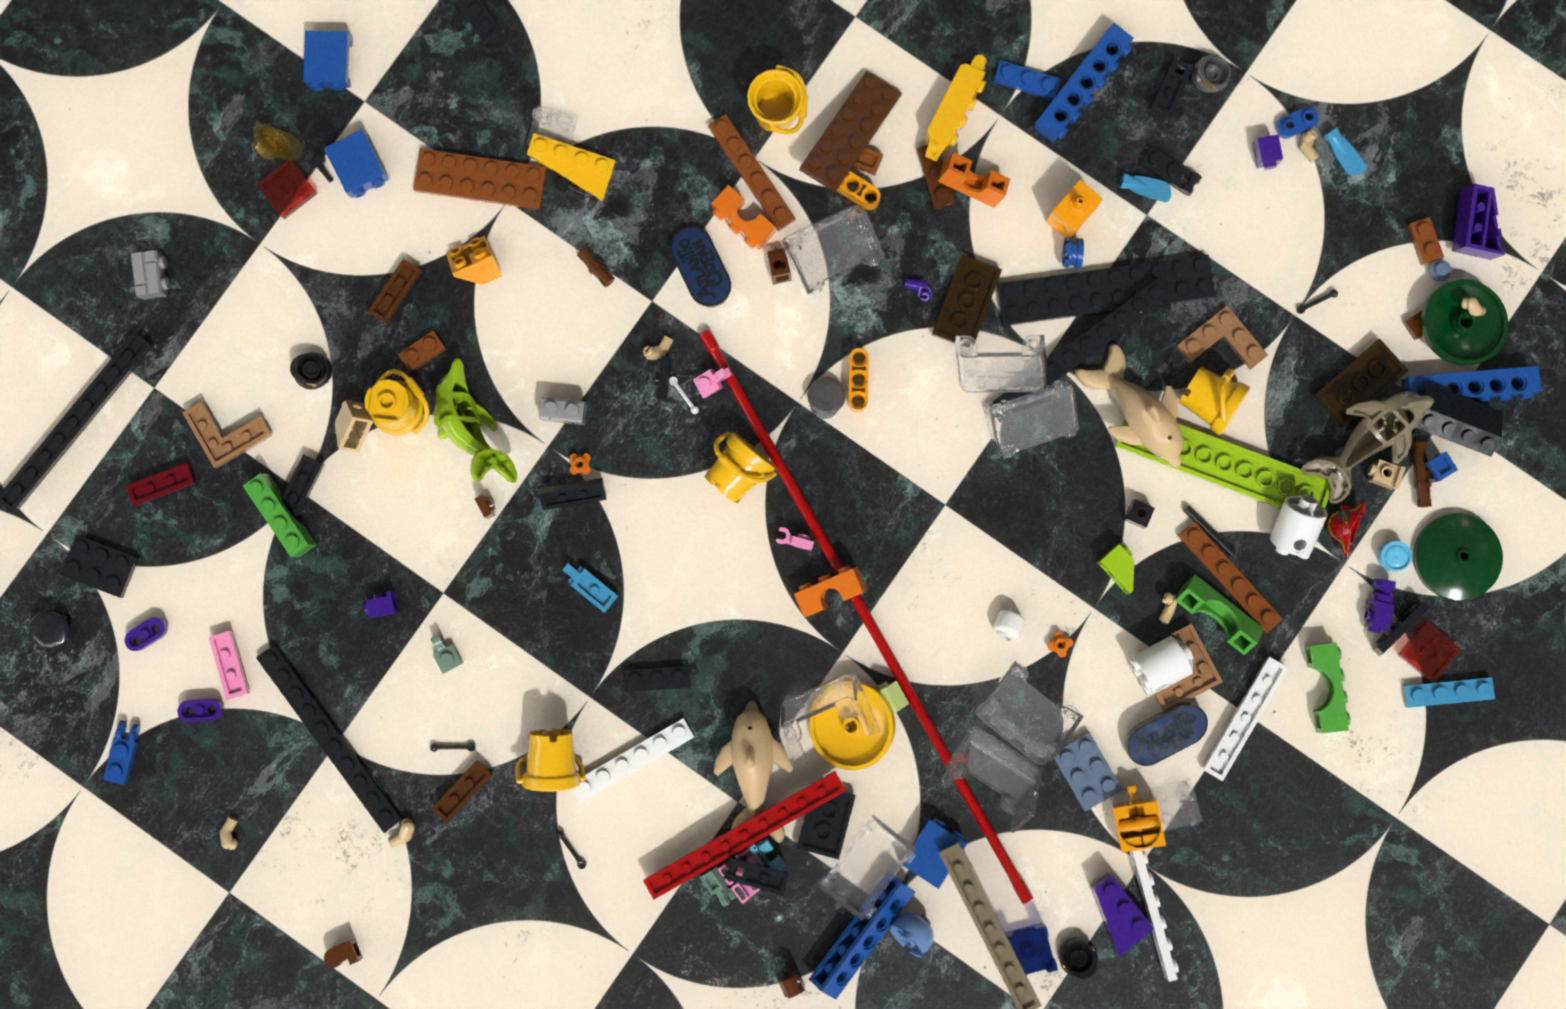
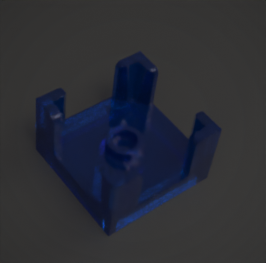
M1043 922L1005 932L1026 975L1046 970L1047 973L1058 970L1056 960L1050 948L1047 926Z

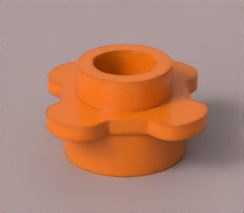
M574 453L570 455L571 468L569 471L571 474L583 473L588 475L591 472L589 467L591 457L589 454L577 455Z
M1062 632L1054 633V638L1047 644V648L1058 653V656L1063 658L1067 655L1069 647L1073 646V640L1064 637Z

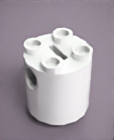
M1302 495L1300 497L1289 496L1284 500L1270 535V541L1276 546V552L1282 555L1290 553L1302 559L1309 558L1328 516L1325 508L1319 505L1315 498Z
M1172 636L1133 655L1130 659L1131 671L1135 677L1140 676L1142 681L1141 687L1146 695H1154L1193 674V655L1185 643L1174 639Z

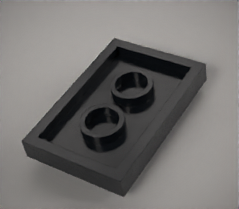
M76 534L60 575L113 596L123 598L139 557Z
M843 792L806 813L796 848L839 860L856 795Z

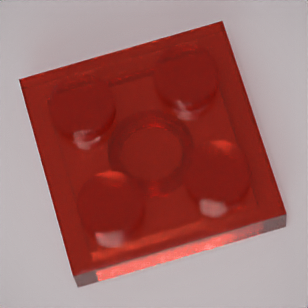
M291 159L256 184L284 220L318 194Z
M1425 621L1397 655L1429 682L1435 683L1462 649L1428 621Z

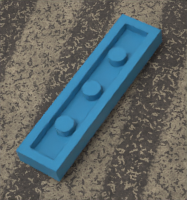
M1492 677L1403 686L1405 708L1495 699Z

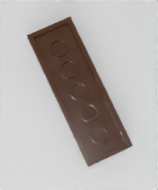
M866 71L808 154L799 171L836 193L901 98L902 92Z

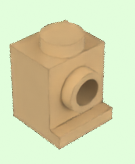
M1380 459L1375 460L1368 467L1367 475L1369 477L1367 481L1390 490L1397 489L1400 486L1406 467L1397 466ZM1384 470L1389 471L1387 477L1384 475Z

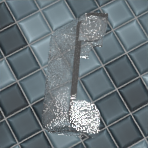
M859 205L845 208L788 235L781 241L807 294H816L822 291V287L825 285L824 281L861 263L872 267L879 264L880 260L885 258L868 214Z
M1030 335L1026 337L1022 343V352L978 353L977 342L974 338L956 336L955 349L959 383L965 392H1038L1046 386L1047 348L1045 335Z
M1062 378L1053 381L1054 387L1048 385L1046 389L1013 400H1002L998 404H993V402L982 404L996 454L1003 456V458H1009L1016 455L1015 452L1063 436L1064 438L1076 436L1077 431L1080 430L1072 382Z
M1014 661L981 701L975 713L983 722L1031 761L1038 765H1045L1059 755L1084 716L1072 705H1064L1060 708L1026 681L1029 677L1026 667Z
M872 814L824 878L819 888L863 921L865 917L869 919L877 909L874 906L876 900L898 870L905 863L910 864L917 855L914 852L916 847L883 820Z

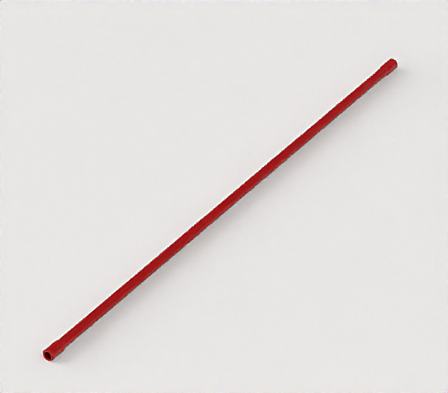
M711 330L701 333L699 337L719 370L728 367L732 373L730 377L725 379L770 460L776 467L778 474L835 574L839 575L837 570L844 568L842 562L722 354L719 344ZM860 594L850 598L1011 881L1022 904L1031 901L1034 897L1025 881L1020 877Z

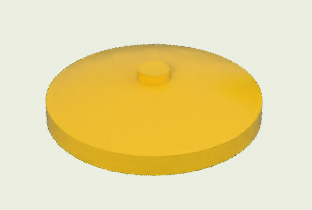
M844 682L836 684L825 690L818 697L811 710L809 730L814 747L828 763L840 769L862 770L878 763L890 750L895 737V717L889 702L878 690L865 683Z

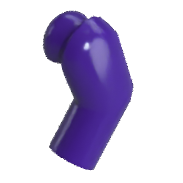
M906 277L904 288L915 290L923 302L931 299L932 291L926 281Z

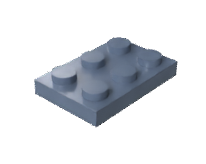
M1090 732L1083 734L1051 753L1083 811L1086 812L1123 790Z

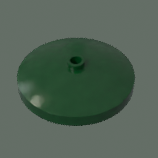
M1460 279L1448 282L1430 294L1422 309L1421 329L1425 341L1437 356L1451 364L1470 366L1490 359L1501 349L1508 333V316L1503 302L1492 289L1474 280ZM1471 296L1476 298L1480 305L1486 308V313L1483 316H1472L1468 309L1461 307L1462 299L1464 297L1470 298Z
M1448 514L1432 520L1421 530L1414 545L1413 563L1419 579L1431 592L1449 600H1468L1484 594L1495 584L1502 569L1503 551L1497 535L1484 521L1468 514Z

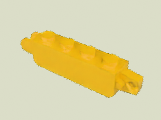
M983 55L974 57L971 65H960L927 129L926 141L928 147L925 157L937 162L943 152H947L950 146H955L959 137L957 134L959 128L963 129L968 120L966 115L969 110L973 111L977 103L975 97L977 93L981 94L986 85V81H984L986 58Z

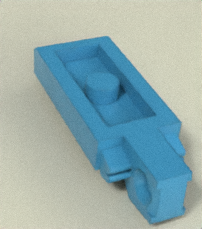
M568 563L563 568V571L571 577L568 580L571 586L602 612L605 613L618 598L616 593L585 568L583 569L580 566L576 570Z

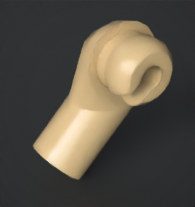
M1471 296L1470 298L1464 297L1462 299L1461 307L1468 309L1472 316H1483L1486 313V308L1480 305L1476 298Z

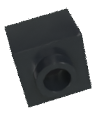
M1134 499L1131 501L1124 520L1140 528H1147L1155 507ZM1139 509L1144 511L1143 517L1138 516L1137 512Z

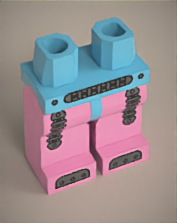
M768 838L751 844L733 856L777 870H782L786 866L780 855L771 861L766 857V854L774 849ZM728 860L718 867L723 877L725 871H728ZM738 867L736 874L742 876L744 868ZM726 880L729 885L732 884L731 889L742 904L760 890Z

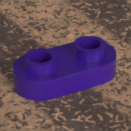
M149 618L126 634L124 639L126 647L131 651L144 650L166 635L168 631L167 623L162 618ZM158 624L160 630L155 632L154 627ZM138 636L141 638L140 644L136 643Z
M217 699L187 700L179 705L177 714L184 722L213 721L222 716L224 707ZM211 706L216 708L214 714L210 712ZM190 707L194 709V713L192 715H190L188 712Z

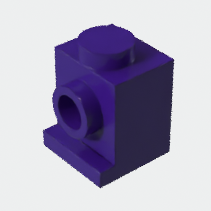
M388 591L386 592L387 596H385V593L372 595L371 600L363 602L365 614H368L369 618H377L399 613L396 592Z
M1366 600L1365 604L1369 605L1364 614L1365 627H1368L1367 631L1380 634L1381 631H1389L1395 605L1377 600Z

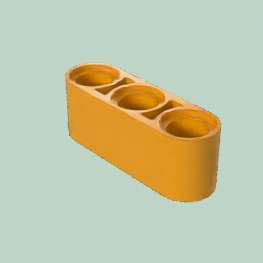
M851 171L837 190V192L866 210L876 209L880 202V191ZM855 183L858 189L851 191L847 188V185ZM872 194L876 197V200L868 202L865 196Z
M862 348L852 350L849 357L848 407L855 413L864 411L868 403L869 355ZM860 354L864 357L865 361L862 364H856L853 361V357ZM855 376H861L864 379V383L858 386L853 383L852 379ZM860 397L863 399L864 404L861 407H855L852 404V399Z

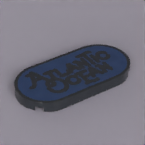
M696 226L684 227L677 231L671 240L670 251L692 299L699 305L709 308L722 305L729 297L731 280L711 237L705 230Z
M1189 702L1178 703L1134 726L1127 734V741L1125 740L1124 745L1125 751L1129 758L1138 765H1154L1198 742L1206 733L1208 727L1207 716L1196 704Z

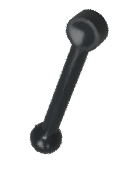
M1331 290L1329 294L1307 305H1299L1296 308V312L1303 314L1306 309L1331 297L1336 298L1338 291Z
M433 743L430 745L432 752L467 749L472 752L476 749L474 743H469L468 745H437Z
M558 830L556 832V836L558 838H561V840L564 842V844L569 849L571 854L574 856V858L578 862V868L584 869L586 867V861L580 859L578 854L575 852L573 847L565 838L564 831Z

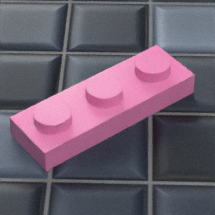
M227 631L208 637L226 700L249 694L233 632Z

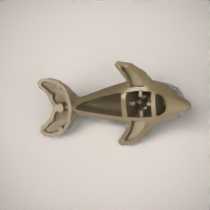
M1400 392L1389 396L1383 401L1359 402L1347 408L1346 414L1363 418L1352 431L1341 455L1311 459L1303 464L1301 472L1328 479L1331 488L1329 501L1331 503L1343 501L1351 490V469L1360 462L1391 445L1393 463L1398 464L1407 456L1412 443V430L1423 418L1425 411L1433 405L1434 399L1430 396H1420L1415 392Z

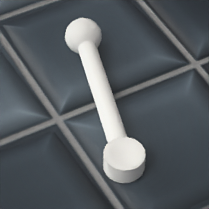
M671 377L669 379L670 384L676 387L691 408V413L697 414L699 408L694 406L679 386L677 378Z

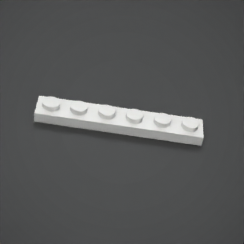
M1271 657L1266 658L1202 770L1221 781L1224 780L1287 672L1288 667Z
M683 718L585 775L586 780L580 781V785L572 790L581 803L695 736Z
M1142 850L1129 851L1148 921L1154 927L1151 932L1164 978L1169 982L1178 980L1176 975L1179 972L1178 965L1170 954V951L1173 950L1169 937L1166 938L1164 929L1167 928L1163 915L1160 916L1158 911L1160 901L1158 895L1154 894L1152 890L1154 885L1151 872H1147L1145 865L1148 864L1147 855Z

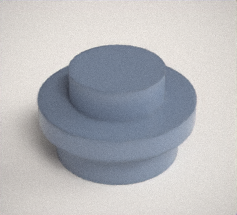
M1436 260L1429 267V275L1435 281H1444L1451 275V266L1444 260Z

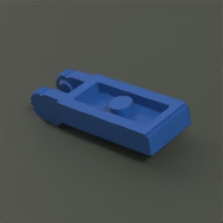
M121 720L116 729V737L113 740L103 780L127 785L138 746L137 740L140 725L134 723L129 733V739H125L127 722Z

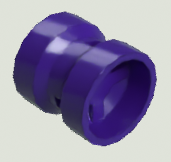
M1374 579L1373 586L1375 589L1371 594V600L1393 604L1394 596L1392 592L1396 588V582Z

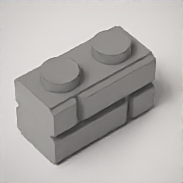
M157 250L132 253L131 259L136 296L144 300L166 297L167 290L170 289L169 279L165 277L164 271L167 268L166 257Z
M541 397L539 419L542 421L565 424L575 423L576 425L585 426L587 403L585 401Z

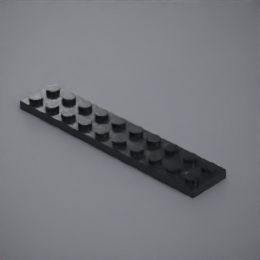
M1209 254L997 283L996 288L1002 327L1114 312L1158 278L1172 295L1160 305L1214 298L1216 295Z

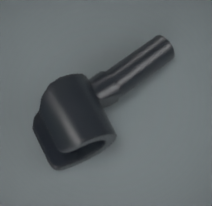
M316 153L311 159V163L331 183L333 181L332 177L322 166L326 160Z
M561 178L556 183V187L563 193L569 188L582 196L586 195V191L571 184L567 178Z

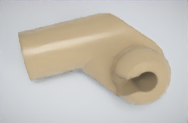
M1312 129L1304 132L1300 141V150L1311 163L1320 157L1313 148L1317 133Z
M664 336L659 346H646L643 349L644 356L648 360H656L666 356L673 340Z
M1168 592L1162 598L1163 603H1166L1158 620L1167 625L1177 606L1175 601L1177 596L1175 594L1172 595Z
M228 816L219 833L221 846L229 850H234L238 844V841L232 838V831L238 820L232 816Z
M404 818L400 823L399 834L388 838L391 848L411 840L415 829L412 819Z

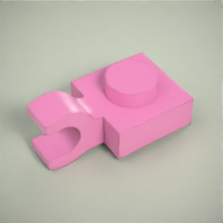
M728 367L722 368L717 372L714 369H709L693 379L702 398H707L722 389L721 381L730 377L732 373Z
M784 527L779 528V531L786 534V538L784 540L776 539L777 543L812 551L814 542L810 541V536L799 533L797 537L791 536L788 529Z

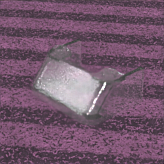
M842 675L782 703L780 707L779 734L793 769L809 763L800 743L802 731L799 722L836 706L839 715L844 719H853L858 716L867 737L881 732L860 680L856 675Z
M971 728L949 759L941 787L946 789L955 779H963L968 772L1001 794L1000 803L1002 809L1013 816L1010 832L1014 834L1035 815L1042 778L1041 771L1034 763L981 728Z

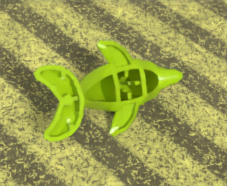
M456 358L452 362L449 372L439 381L436 388V405L433 417L434 425L439 428L438 438L440 440L449 438L458 448L473 455L470 473L474 481H482L485 474L493 468L508 482L515 483L517 471L514 462L504 452L492 449L482 434L481 425L493 432L498 428L491 414L482 405L475 402L469 393L464 374V365L461 359Z

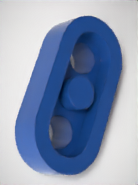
M1311 107L1302 108L1283 117L1276 125V132L1281 138L1290 139L1312 129L1318 123L1319 115ZM1305 115H1310L1311 120H1307ZM1286 123L1291 124L1292 129H1288Z

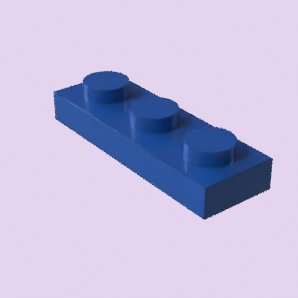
M1000 60L993 83L1053 101L1061 79Z

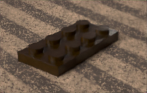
M961 255L932 336L972 350L1002 269Z
M1379 338L1313 396L1343 428L1356 417V415L1346 414L1347 408L1359 402L1376 400L1409 370Z

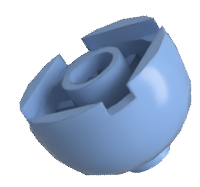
M914 913L903 914L890 926V932L898 943L903 947L906 944L912 948L909 952L920 958L927 953L934 940L933 930L930 926L931 922L922 914L920 916Z

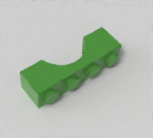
M260 473L243 485L290 557H301L317 545L306 527L301 525L284 505L281 498V490L270 474Z
M1194 575L1182 586L1175 600L1191 614L1201 612L1213 617L1224 629L1227 642L1243 655L1247 654L1258 644L1263 633V627L1197 575Z
M1337 643L1305 645L1307 667L1318 671L1325 678L1328 687L1324 703L1313 711L1316 732L1349 731L1348 725H1350L1351 719L1349 713L1346 712L1345 703H1347L1348 697L1346 691L1343 690L1342 681H1344L1345 676L1343 669L1340 668L1339 660L1342 657L1340 647H1337Z

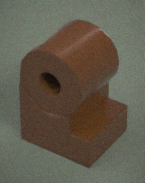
M780 248L767 251L773 285L792 281L785 249Z
M355 938L332 947L324 954V962L331 968L338 967L347 959L350 965L363 959Z
M798 969L777 978L784 996L788 999L805 991L806 987Z

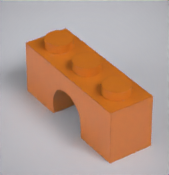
M953 152L942 165L938 182L995 208L1006 196L1010 178L993 170L987 175H976L970 171L972 160Z
M728 185L711 203L712 213L720 221L724 219L729 224L728 228L734 234L740 233L745 238L743 241L751 249L755 247L760 250L776 233V227L761 213L752 221L742 220L738 216V212L745 205L744 198Z
M848 565L837 570L839 575L831 578L830 574L818 578V584L812 586L809 582L798 587L800 591L795 593L794 596L804 618L828 608L825 601V593L830 588L837 590L841 594L843 601L866 592L867 589L858 568L851 569Z

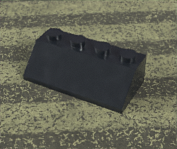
M1425 381L1419 395L1430 396L1434 399V402L1425 411L1423 418L1415 428L1492 457L1502 438L1503 411Z

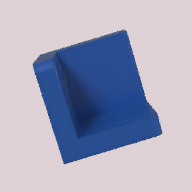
M1447 451L1435 455L1433 459L1425 463L1433 475L1429 479L1432 483L1441 481L1458 470Z

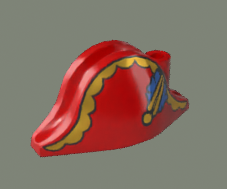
M1361 502L1356 507L1341 504L1340 510L1334 512L1328 519V533L1340 544L1343 555L1346 557L1349 556L1357 528L1367 504L1366 502Z

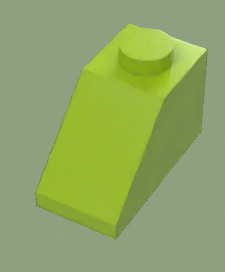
M1117 544L1097 563L1125 594H1130L1133 592L1134 559L1131 557L1133 553L1127 546Z

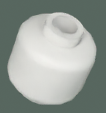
M1008 608V610L999 611L993 627L998 638L1011 642L1013 639L1020 637L1025 619L1020 615L1021 612L1019 610Z

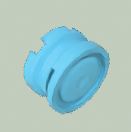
M1386 542L1379 548L1377 559L1380 566L1385 570L1392 572L1402 571L1410 565L1412 552L1409 546L1403 542Z

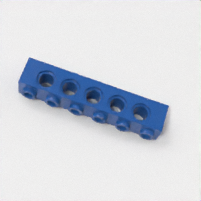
M1113 23L1037 120L1034 129L1053 143L1057 138L1062 140L1069 130L1067 125L1071 121L1073 123L1076 122L1082 113L1079 111L1083 105L1087 107L1095 97L1092 95L1095 89L1100 90L1106 83L1107 79L1105 76L1109 72L1113 74L1120 65L1118 62L1121 56L1126 57L1133 46L1130 44L1134 37ZM1106 49H1113L1115 51V55L1108 54ZM1093 65H1100L1103 71H1096ZM1086 81L1090 87L1084 88L1080 82ZM1067 98H1075L1077 104H1070ZM1055 114L1063 115L1065 120L1058 121L1055 118Z
M1539 366L1411 376L1402 379L1403 392L1419 394L1424 382L1427 381L1447 389V385H1450L1453 388V392L1473 400L1477 399L1480 403L1490 402V398H1498V401L1512 400V396H1519L1520 399L1534 398L1533 394L1542 392ZM1512 379L1516 381L1517 389L1512 387ZM1491 381L1496 385L1495 391L1490 388ZM1469 383L1474 386V393L1469 390Z
M888 871L810 976L809 980L821 992L837 999L909 902L915 891Z

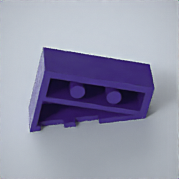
M1474 183L1460 190L1452 252L1488 260L1505 255L1500 242L1501 228L1498 229L1496 216L1499 214L1494 188Z
M1108 872L1090 886L1111 938L1113 948L1119 956H1122L1154 929Z

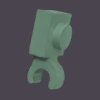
M441 634L430 638L438 651L433 654V657L442 674L463 664L454 645L452 644L447 647Z
M717 866L700 877L711 895L716 894L724 907L731 903L730 900L732 901L737 898L731 888H727L729 884L723 879Z

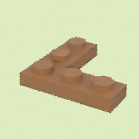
M1228 306L1224 307L1176 346L1190 363L1223 337L1249 370L1268 356Z
M199 402L182 412L211 464L216 469L273 436L260 416L223 437L203 402Z
M1188 624L1171 633L1174 639L1185 643L1193 655V674L1154 694L1163 711L1178 703L1186 702L1223 682L1192 624Z

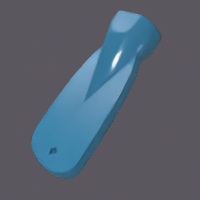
M1337 127L1323 136L1330 143L1337 161L1348 175H1358L1366 170V164L1353 146L1341 136Z
M1125 172L1120 178L1119 188L1130 189L1141 196L1161 202H1168L1171 198L1170 186L1165 181L1144 176H1132Z

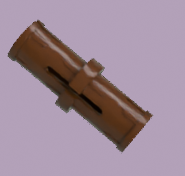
M588 247L579 251L577 254L578 258L583 261L588 268V272L591 275L593 274L604 288L614 282L615 278L605 269L604 263L598 260Z

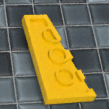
M533 133L527 152L529 157L550 170L557 172L563 178H567L578 185L579 188L589 192L603 202L616 160Z

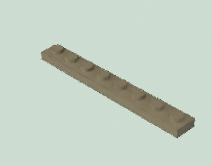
M957 842L939 851L1017 1008L1037 1009L1041 1007L1042 1004L960 843Z

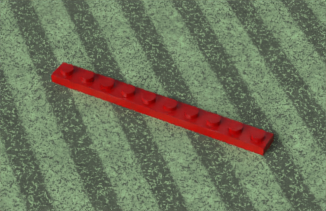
M833 771L643 879V882L654 900L846 791V788L837 772Z

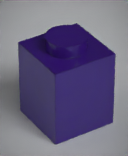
M1279 134L1258 137L1252 143L1256 168L1264 167V170L1274 169L1283 160Z

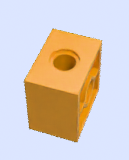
M1079 180L1051 212L1046 223L1064 238H1072L1097 209L1103 198L1082 180Z
M1127 786L1130 801L1112 805L1121 852L1166 846L1157 799H1138L1136 786Z

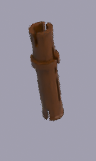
M1414 442L1411 445L1415 472V484L1413 485L1417 493V508L1432 507L1430 494L1432 482L1429 481V470L1425 464L1428 462L1426 442Z

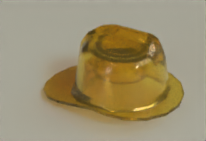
M259 124L255 127V139L252 142V147L261 157L267 160H273L277 157L285 160H297L301 157L303 153L302 146L294 136L267 124Z

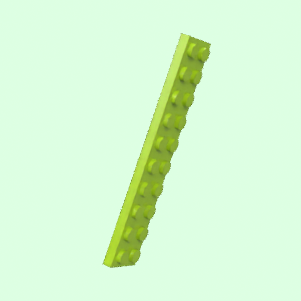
M1125 419L1122 426H1128ZM1179 423L1184 444L1180 453L1181 465L1178 468L1171 466L1167 460L1157 457L1143 445H1129L1116 440L1114 446L1281 509L1287 497H1300L1302 495L1315 498L1318 504L1325 508L1331 493L1330 483L1326 478L1318 475L1303 474L1299 468Z

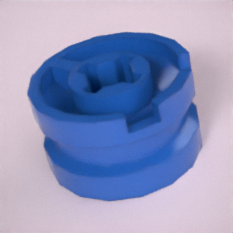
M1065 237L1062 249V266L1066 268L1070 266L1081 268L1084 256L1083 238L1072 240L1070 237Z

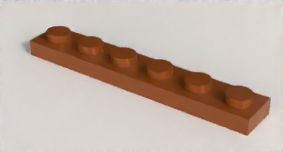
M724 114L709 124V130L772 224L776 227V230L779 232L796 221V218L727 115Z
M1192 522L1177 536L1247 615L1264 628L1263 632L1265 634L1283 620L1196 522Z

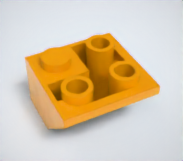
M485 235L476 237L462 246H456L446 253L452 274L456 278L483 285L502 276Z

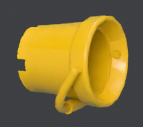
M776 65L775 69L762 72L751 82L747 93L748 106L759 125L766 131L785 135H792L798 132L803 125L804 118L807 117L808 95L806 94V86L802 77L791 68ZM798 115L799 121L797 125L792 129H788L795 122Z
M1201 366L1178 404L1184 406L1209 424L1210 429L1216 434L1221 435L1251 387L1238 382L1237 375L1233 369H1227L1223 376H1220Z
M398 369L388 370L376 381V385L368 389L365 396V408L373 418L375 426L383 433L401 436L413 432L417 435L429 420L430 410L424 396L425 393L415 380L405 372ZM396 374L398 376H401L405 381H392L385 379L390 375Z
M726 432L714 441L713 449L718 458L704 477L711 485L714 484L724 496L738 504L757 483L767 482L777 474L774 471L776 469L774 464L754 446L735 432ZM728 438L726 440V447L720 452L719 443Z
M566 729L530 731L528 755L522 757L516 764V783L522 784L525 789L533 791H565L574 789L580 785V781H585L586 776L583 763L574 754L572 731ZM527 761L526 772H524L521 778V766ZM575 763L577 764V766H578V768H579V772L576 771V765H575Z

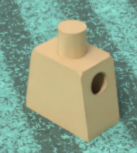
M345 400L335 421L338 449L359 452L373 423V418L367 412L364 403Z

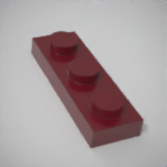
M184 463L126 486L132 505L137 507L197 483L190 463Z

